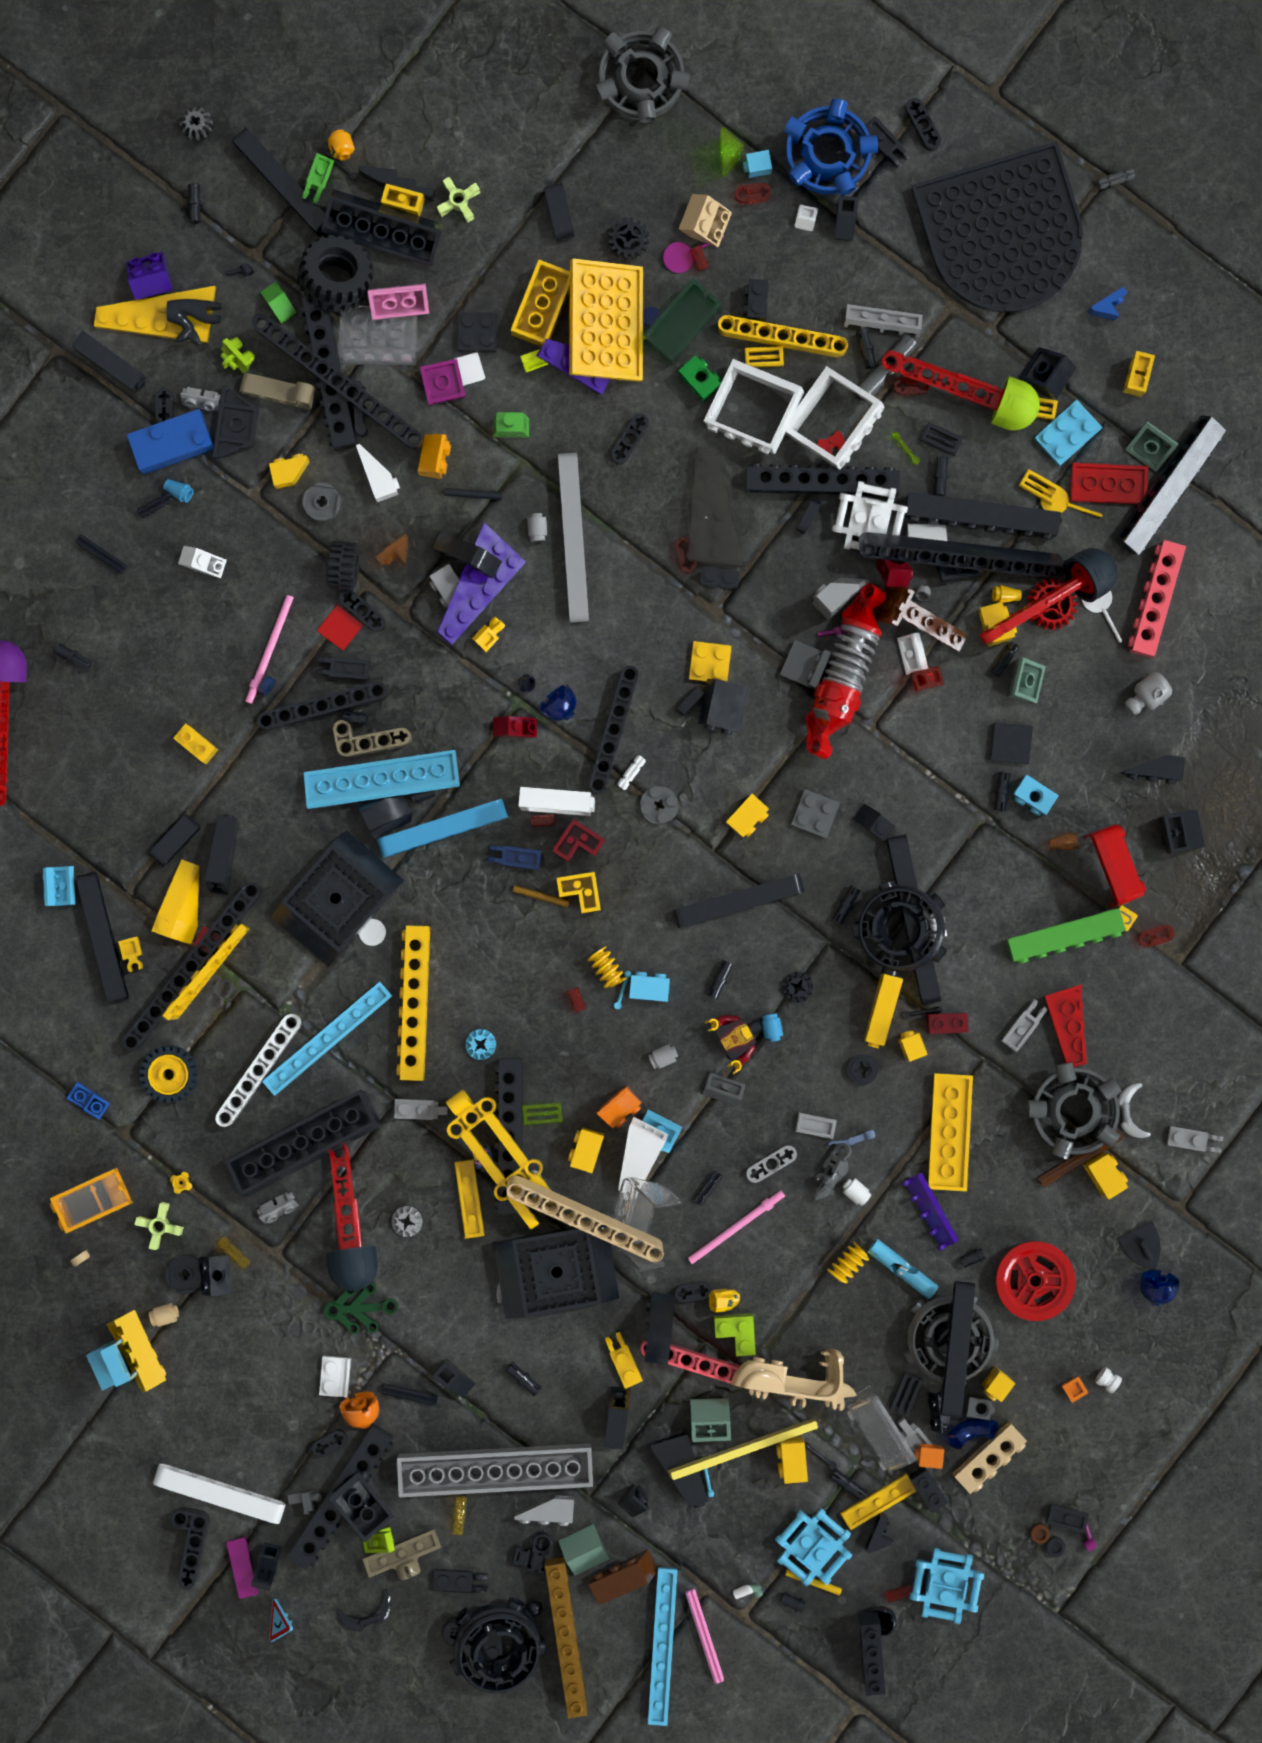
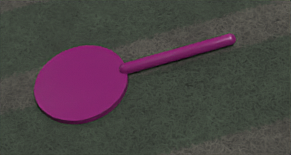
M682 242L672 243L664 251V264L671 272L683 273L691 267L693 253L710 244L704 243L691 249Z

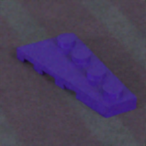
M549 339L544 340L536 357L596 393L603 394L610 379L569 375L570 346Z

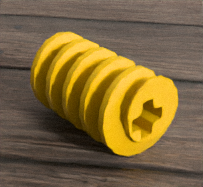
M605 946L588 958V962L595 961L591 967L599 968L596 975L603 974L599 980L607 981L604 988H612L627 978H620L623 971H616L619 965H612L615 958H608L611 952H604V949L607 947Z
M854 1241L855 1248L847 1247L850 1252L849 1254L843 1251L842 1254L845 1259L838 1257L839 1265L832 1263L834 1270L827 1269L839 1282L845 1284L848 1283L846 1276L854 1277L851 1271H859L856 1265L864 1266L862 1259L869 1261L867 1253Z

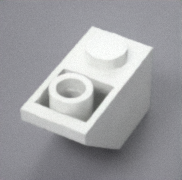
M183 546L178 564L221 578L226 560L198 548Z

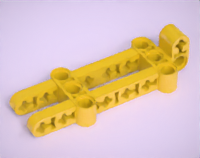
M462 1089L446 1101L451 1111L458 1116L448 1125V1135L454 1139L461 1137L497 1184L494 1189L495 1197L500 1201L508 1199L529 1228L533 1229L539 1222L526 1205L509 1198L508 1195L505 1197L500 1196L498 1188L501 1186L507 1188L509 1177L519 1174L523 1178L551 1190L540 1176L543 1170L541 1161L538 1159L528 1160L494 1115L496 1102L493 1098L485 1097L474 1104ZM484 1101L492 1103L491 1111L483 1110L482 1103ZM473 1112L476 1114L477 1120L475 1123L467 1121L466 1116L468 1113ZM483 1120L487 1122L520 1166V1168L506 1178L470 1131ZM458 1124L461 1127L462 1131L459 1135L452 1133V1125ZM537 1163L539 1171L531 1173L528 1168L529 1164ZM515 1185V1186H512L511 1188H512V1189H519L520 1187ZM552 1201L547 1202L549 1205L554 1204Z

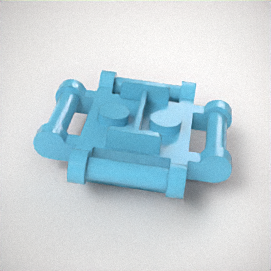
M822 1508L812 1518L802 1510H799L791 1524L781 1535L775 1538L776 1542L785 1548L778 1557L777 1562L780 1565L786 1566L800 1578L802 1584L806 1587L816 1575L828 1585L831 1582V1577L842 1564L853 1556L842 1545L850 1537L851 1533L847 1529L844 1530L826 1515V1511ZM819 1520L823 1521L839 1537L836 1539L817 1522ZM802 1521L806 1522L803 1525V1527L797 1532V1534L792 1538V1540L790 1542H787L786 1540L797 1529V1527L802 1523ZM838 1550L841 1555L826 1573H823L821 1569ZM792 1554L804 1566L810 1569V1572L808 1574L804 1573L788 1559L789 1555Z
M934 1548L930 1561L916 1560V1575L913 1591L910 1592L909 1599L923 1601L921 1617H936L960 1624L963 1609L970 1612H978V1596L981 1580H984L985 1573L970 1569L973 1559L972 1555L966 1554L964 1556ZM944 1559L964 1563V1566L938 1562V1560ZM927 1568L928 1573L926 1578L924 1594H921L920 1590L922 1585L924 1569ZM973 1577L974 1581L971 1591L970 1602L967 1603L964 1601L968 1586V1578ZM930 1603L954 1607L955 1613L930 1609Z

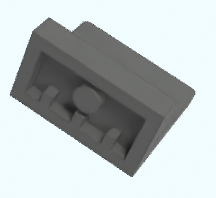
M795 640L780 675L815 690L831 652L827 650L820 651Z

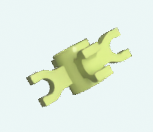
M450 177L443 180L445 188L450 193V200L437 206L441 217L454 209L461 211L468 223L474 220V215L467 205L470 198L480 194L477 184L474 183L463 191L462 189H456ZM458 196L464 198L461 203H455L454 199Z
M162 1202L159 1204L157 1218L153 1220L141 1216L136 1217L135 1225L149 1228L152 1233L149 1249H159L161 1235L165 1232L178 1236L182 1235L184 1227L169 1224L166 1218L169 1203ZM156 1221L163 1223L164 1228L162 1231H158L155 1228Z

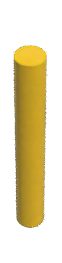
M787 1568L785 1576L802 1582L800 1578ZM813 1578L809 1584L839 1596L842 1588L832 1584L827 1585L816 1578Z

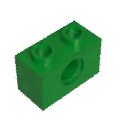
M695 355L678 370V375L704 403L719 389L721 379L715 372L711 373L707 369L708 364L703 358L699 359ZM703 374L706 376V380L699 382L696 380V376Z

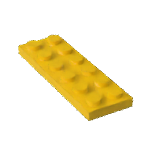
M934 1073L928 1185L930 1189L967 1191L972 1075Z

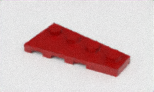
M1081 984L1044 996L1065 1063L1072 1062L1074 1068L1087 1064Z

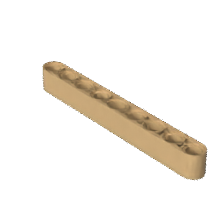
M514 1175L507 1180V1195L509 1198L651 1262H658L663 1258V1244L658 1238L520 1176ZM516 1185V1186H519L520 1188H519V1189H512L511 1187ZM532 1193L537 1194L536 1197H530L528 1195ZM549 1201L554 1202L553 1205H547L546 1203ZM570 1209L572 1212L565 1213L564 1210ZM583 1217H588V1218H590V1219L587 1220V1221L581 1220V1218H583ZM600 1225H606V1226H607L606 1228H603V1229H602V1228H599ZM624 1233L623 1236H617L616 1234ZM637 1240L641 1241V1243L634 1244L633 1242ZM653 1248L659 1249L656 1252L650 1251Z

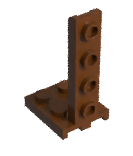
M885 585L883 589L886 593L885 601L873 609L877 623L898 626L902 619L949 648L960 651L967 637L966 633L912 602L913 590L904 587H887Z

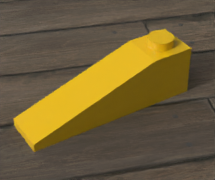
M181 859L156 917L152 932L192 944L198 928L200 866Z

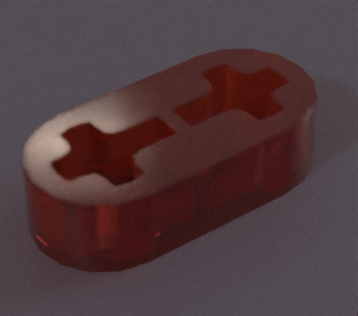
M766 183L741 185L735 192L736 201L740 204L766 202L771 196V188ZM761 188H764V191H765V192H768V193H765V196H764V197H761V194H760V193H759V194H754V193L760 192V189H761ZM742 190H745V193L747 194L752 193L746 195V199H743L742 196H739Z
M900 377L896 379L893 389L900 396L922 395L928 391L930 385L926 384L923 390H920L919 386L913 387L919 381L909 377ZM900 382H903L904 385H910V387H905L904 391H901L899 387L897 388Z
M681 537L675 545L679 567L682 572L690 574L695 571L697 566L693 543L689 538ZM682 541H685V544H689L687 554H684L683 548H679ZM685 557H688L690 563L693 562L694 565H691V569L683 567L686 561Z
M1161 925L1144 930L1138 935V943L1145 948L1163 944L1174 938L1175 931L1170 925ZM1163 928L1170 931L1167 939L1165 936L1158 937V934L1163 932ZM1145 934H1147V936L1154 935L1155 937L1154 939L1149 940V944H1147V942L1142 941V939L1145 938Z

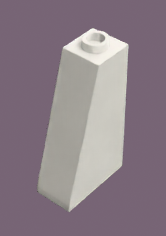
M633 1117L628 1130L618 1188L624 1195L634 1198L639 1193L668 1136L667 1133Z

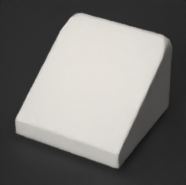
M800 204L795 227L813 231L818 208Z

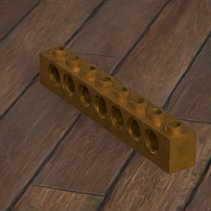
M564 1557L546 1559L545 1569L568 1719L587 1716L588 1707L566 1562Z

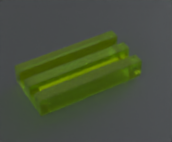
M561 1102L523 1105L524 1125L563 1122ZM558 1108V1110L527 1113V1109ZM558 1114V1118L528 1120L529 1116Z

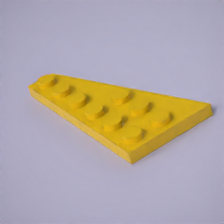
M216 286L96 307L94 327L175 339L183 329L181 326L167 321V301L177 299L214 301ZM207 311V314L213 313V311ZM187 315L201 343L208 344L211 324L202 323Z
M240 924L231 930V936L227 941L224 940L219 945V950L208 959L203 969L197 970L193 974L191 983L182 988L179 992V997L170 1003L166 1009L167 1011L162 1015L167 1020L179 1019L249 930L247 926Z

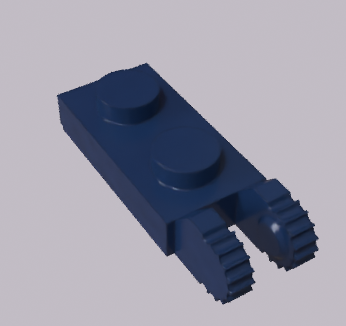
M488 845V849L491 851H503L502 859L490 856L486 859L488 862L535 870L540 868L542 851L511 846Z

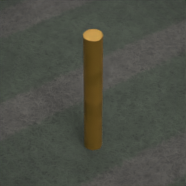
M514 885L513 888L514 893L567 908L569 906L570 900L517 885Z

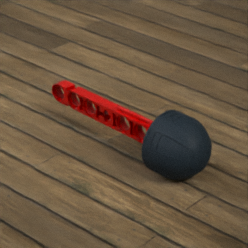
M1088 548L1068 558L1064 565L1068 581L981 633L979 636L983 644L996 640L1073 592L1089 603L1104 596L1113 588L1118 576L1115 560L1110 554L1098 548Z
M345 1145L341 1147L344 1150V1155L341 1158L335 1156V1151L330 1153L335 1202L333 1204L339 1250L327 1252L326 1261L331 1280L344 1290L356 1291L365 1288L373 1281L378 1269L376 1246L362 1247L357 1199H354L349 1149ZM341 1166L346 1168V1175L344 1177L337 1175V1169ZM338 1180L348 1181L347 1183L344 1182V1188L348 1189V1192L345 1193V1196L340 1193V1190L343 1189L342 1183H338ZM344 1205H349L351 1208V1212L347 1216H344L341 1212ZM347 1224L353 1226V1232L350 1235L344 1233V1227ZM353 1237H354V1240H347V1241H345V1238H353Z

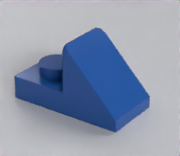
M1124 287L1093 305L1088 311L1089 314L1117 320L1119 314L1114 306L1116 307L1125 301L1124 297L1127 291Z

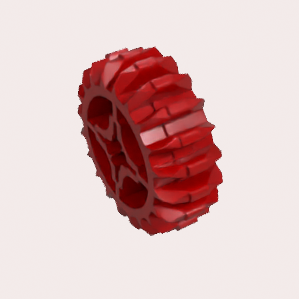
M1054 579L1049 580V585L1046 580L1042 581V586L1037 583L1035 585L1037 590H1030V593L1034 596H1027V599L1034 602L1038 599L1039 595L1047 594L1046 590H1053L1060 586L1061 580H1057L1056 585L1054 584ZM1077 595L1066 596L1056 603L1055 609L1052 607L1043 610L1033 616L1031 621L1038 619L1039 621L1036 624L1038 627L1044 623V630L1048 628V625H1050L1051 631L1055 630V625L1059 630L1062 629V623L1067 626L1069 625L1068 620H1074L1072 614H1076L1077 610L1072 607L1078 606V602H1073L1072 600L1076 599ZM1065 599L1067 603V609L1065 614L1063 615V610L1061 609L1060 604L1061 601ZM1050 612L1059 619L1051 620L1043 615Z

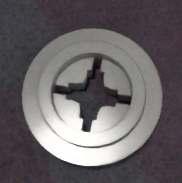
M403 1206L393 1214L392 1227L402 1237H411L420 1231L422 1216L414 1207ZM408 1214H410V1221L412 1223H415V1225L409 1224L406 1227V1229H404L405 1226L404 1223L401 1222V1220L405 1219L408 1216Z

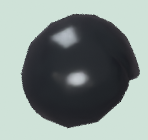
M878 1606L868 1612H878L881 1636L893 1633L897 1627L895 1613L890 1608Z

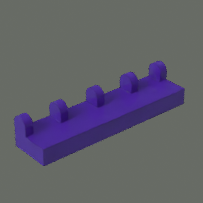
M919 1173L901 1183L903 1187L907 1186L912 1194L911 1202L916 1201L922 1212L919 1215L920 1218H925L931 1229L928 1233L930 1236L934 1235L938 1241V1251L958 1242L959 1239L923 1174Z

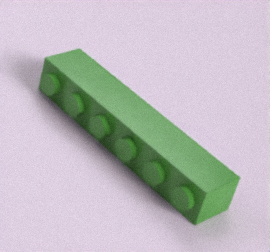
M1120 908L1012 937L1006 939L1011 960L1021 964L1028 962L1029 957L1036 956V959L1046 957L1047 952L1054 951L1055 954L1066 951L1065 947L1073 945V949L1085 946L1084 942L1091 940L1092 943L1103 941L1102 937L1110 935V938L1118 937L1126 929Z

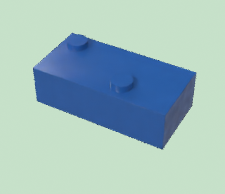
M200 409L127 434L138 468L143 474L214 449L210 432Z

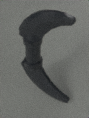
M387 1590L383 1591L382 1604L371 1616L356 1619L344 1614L341 1609H337L338 1617L348 1629L362 1632L363 1628L374 1622L383 1623L386 1620L391 1609L390 1595Z

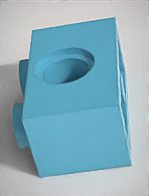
M1028 775L1023 776L1012 793V796L1015 797V802L1022 806L1028 805L1031 807L1030 811L1037 816L1047 815L1059 796ZM1031 792H1036L1038 794L1039 798L1037 802H1033L1030 800L1029 796Z

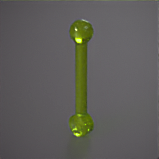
M893 432L892 437L897 439L911 456L913 464H919L920 458L915 457L899 437L898 432Z

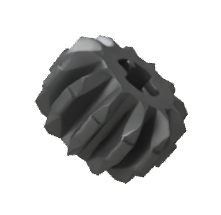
M193 106L192 112L186 109L187 116L181 115L183 121L180 122V126L183 128V134H188L189 139H193L195 136L199 141L200 135L207 138L205 132L212 131L209 126L213 124V121L209 119L210 114L208 112L204 113L205 110L202 107L197 111V108Z

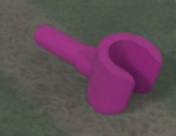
M837 626L828 631L818 632V637L835 634L838 639L837 635H846V633L841 630L840 626Z
M1087 1523L1085 1534L1088 1540L1083 1542L1088 1551L1096 1548V1542L1092 1538Z

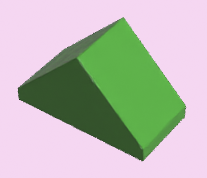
M274 282L260 292L281 324L297 314L277 282Z

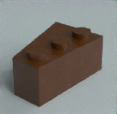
M647 1549L621 1564L612 1566L605 1572L600 1571L592 1576L593 1579L588 1585L598 1604L601 1605L649 1584L657 1573L658 1567Z

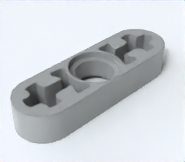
M785 1145L749 1166L746 1171L749 1181L753 1183L760 1182L792 1163L797 1157L795 1148L791 1145ZM785 1149L792 1150V1158L785 1157L782 1159L784 1163L780 1164V1160L775 1155L779 1153L781 1157L785 1154ZM770 1158L777 1161V1166L774 1169L766 1167V1162ZM763 1163V1167L768 1173L760 1172L757 1179L750 1177L752 1174L751 1170L755 1169L757 1171L761 1169L759 1164Z

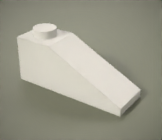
M360 444L356 445L376 501L380 502L399 495L397 489L400 486L397 478H392L391 473Z

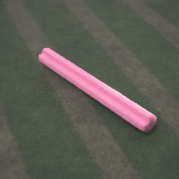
M690 1589L686 1591V1597L715 1684L724 1681V1677L696 1590Z

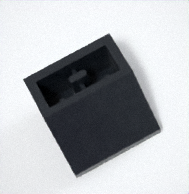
M1198 809L1159 817L1167 854L1205 847Z

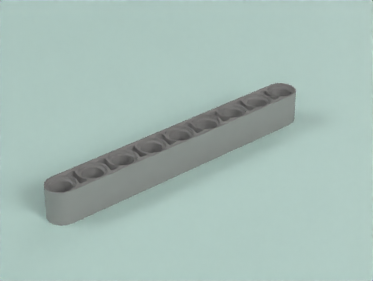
M577 453L558 454L569 617L570 623L589 621L578 458Z

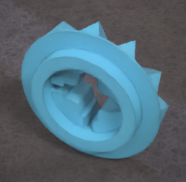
M478 1029L468 1035L466 1050L474 1059L485 1060L495 1052L496 1040L489 1031ZM486 1038L484 1046L487 1051L482 1048L475 1051L477 1043L474 1039L482 1041Z

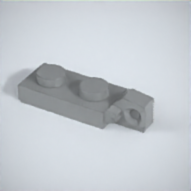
M395 1099L394 1118L433 1120L438 1119V1115L448 1114V1107L438 1106V1102L434 1100Z
M904 1417L897 1421L903 1429L900 1433L903 1440L913 1452H915V1449H918L919 1443L932 1444L914 1422L909 1425Z

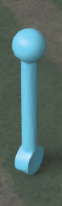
M625 971L624 973L627 979L623 981L618 1000L614 1004L615 1009L622 1007L621 1000L628 978L632 975L630 971Z
M706 1468L704 1469L708 1489L707 1496L713 1497L714 1492L711 1490L708 1470Z

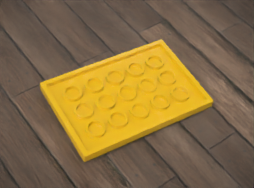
M581 259L570 260L569 375L636 382L643 380V267Z

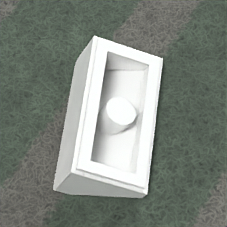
M912 633L897 638L906 675L928 670L920 634Z

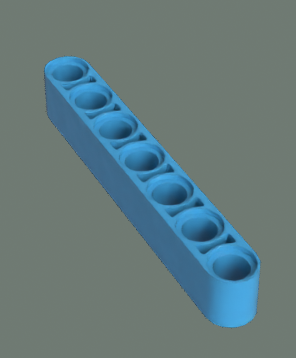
M499 799L377 839L382 858L508 818L503 799Z

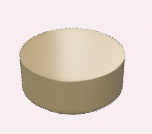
M86 1250L70 1262L76 1267L88 1259L90 1255Z

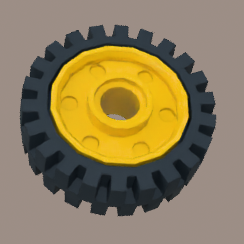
M163 1046L157 1048L146 1056L141 1065L140 1081L142 1082L143 1089L146 1090V1093L151 1098L162 1103H174L185 1099L195 1089L198 1082L199 1071L194 1057L180 1047ZM167 1069L172 1070L174 1073L171 1080L165 1076Z

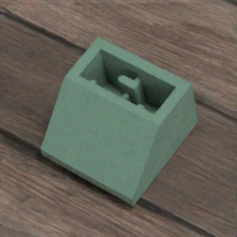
M729 1398L690 1399L692 1442L731 1441Z

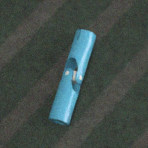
M876 1239L869 1247L867 1252L901 1277L928 1300L935 1294L939 1287L936 1283L911 1266L879 1239ZM894 1263L900 1264V1266L897 1268Z

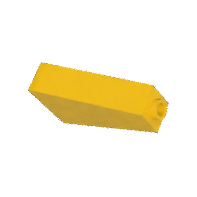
M886 974L880 975L864 1041L868 1042L867 1046L879 1049V1045H885L903 982L902 978Z

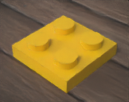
M694 641L689 680L707 682V679H719L727 681L731 646Z

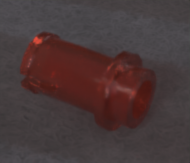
M701 245L690 249L697 265L695 268H698L699 271L709 268L708 263L710 262L706 260Z
M550 812L547 815H532V828L541 826L552 827V825L556 824L555 815Z
M579 988L567 991L573 1005L572 1010H575V1013L585 1010V1005L587 1004L583 1002Z

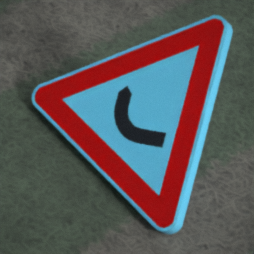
M277 1599L272 1600L270 1642L279 1639L293 1629L292 1621L288 1620V1614L284 1613Z

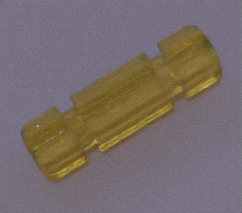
M223 1237L217 1245L224 1249V1252L234 1262L237 1261V1265L241 1269H245L250 1264V1261L243 1257V1254L233 1244H230L226 1237Z
M457 1496L456 1498L457 1507H455V1525L453 1526V1534L455 1535L463 1534L464 1526L462 1525L465 1520V1506L467 1498L464 1496Z

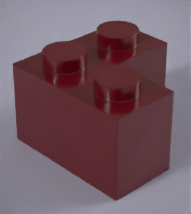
M573 819L552 852L567 862L570 861L578 847L596 856L605 839Z

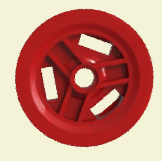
M1028 1241L1011 1248L1003 1256L997 1268L995 1282L1000 1300L1011 1313L1025 1320L1043 1321L1055 1317L1068 1306L1075 1291L1076 1279L1070 1260L1060 1249L1042 1241ZM1041 1256L1053 1263L1054 1267L1052 1270L1036 1261L1037 1257ZM1012 1270H1018L1017 1289H1011ZM1034 1275L1039 1276L1041 1279L1038 1286L1030 1284V1278ZM1050 1291L1052 1292L1053 1296L1036 1304L1035 1299Z

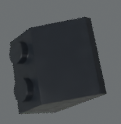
M1039 347L1019 379L1031 385L1042 395L1057 399L1077 367L1066 355Z

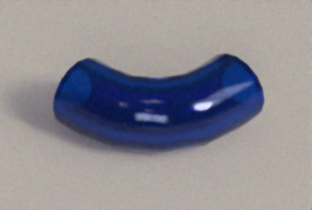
M967 1419L957 1424L948 1433L946 1441L951 1447L961 1449L967 1441L973 1438L993 1439L998 1431V1423L992 1419Z

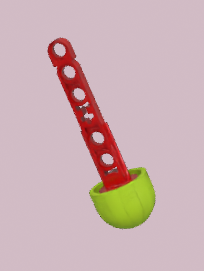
M893 350L887 351L883 355L882 365L887 370L895 373L899 371L903 376L993 409L994 413L991 424L1007 430H1021L1028 427L1038 415L1039 397L1034 388L1024 381L1009 376L1002 389L910 356L904 357V354ZM893 356L896 359V363L888 364L886 358ZM911 363L914 365V369L907 371L904 368V364ZM928 369L932 372V376L924 377L922 371ZM936 373H938L937 379L934 380ZM944 377L948 378V381H946V383L942 382V379H944ZM966 383L968 389L962 391L958 388V384ZM983 389L986 391V396L979 397L976 395V391Z

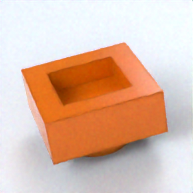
M1078 1375L1061 1385L1072 1403L1088 1394Z

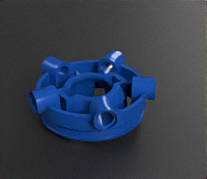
M832 99L830 106L812 109L803 114L799 119L792 116L784 129V132L789 135L786 145V158L790 168L788 176L795 185H802L812 192L824 195L840 193V195L844 196L856 189L855 184L863 177L868 168L871 153L878 152L877 135H869L866 126L860 118L847 110L848 102L842 99ZM821 119H827L826 123L843 126V123L848 125L845 130L833 125H824L815 129L810 128L806 135H804L809 123ZM851 128L859 136L857 145L859 159H864L862 168L854 164L856 151L853 140L848 134ZM825 133L840 139L844 143L845 152L848 155L847 163L844 164L838 161L834 164H825L820 162L814 155L811 141ZM800 140H802L800 157L804 158V163L801 161L798 165L794 166L792 144L798 145ZM850 169L858 173L853 179L849 173ZM837 175L833 180V187L818 185L819 181L830 182V178ZM811 177L816 180L815 184L810 182Z

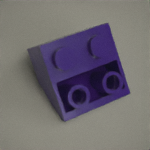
M163 252L151 253L146 257L133 258L126 262L128 282L135 300L172 290L171 279Z

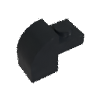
M263 1543L251 1587L270 1591L281 1557V1546Z

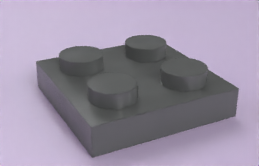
M804 789L791 825L827 839L840 802Z

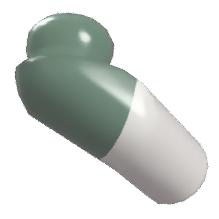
M751 1584L734 1589L733 1594L736 1599L749 1594H753L754 1598H758L763 1595V1591L759 1584Z

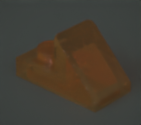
M406 533L375 556L381 566L384 563L386 565L391 563L395 559L394 556L396 554L405 565L407 564L409 538Z

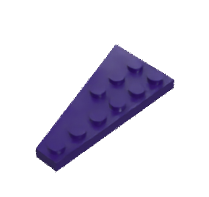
M485 523L482 524L474 545L485 549L500 559L502 563L493 579L465 564L456 589L452 594L450 603L436 632L450 646L526 563Z

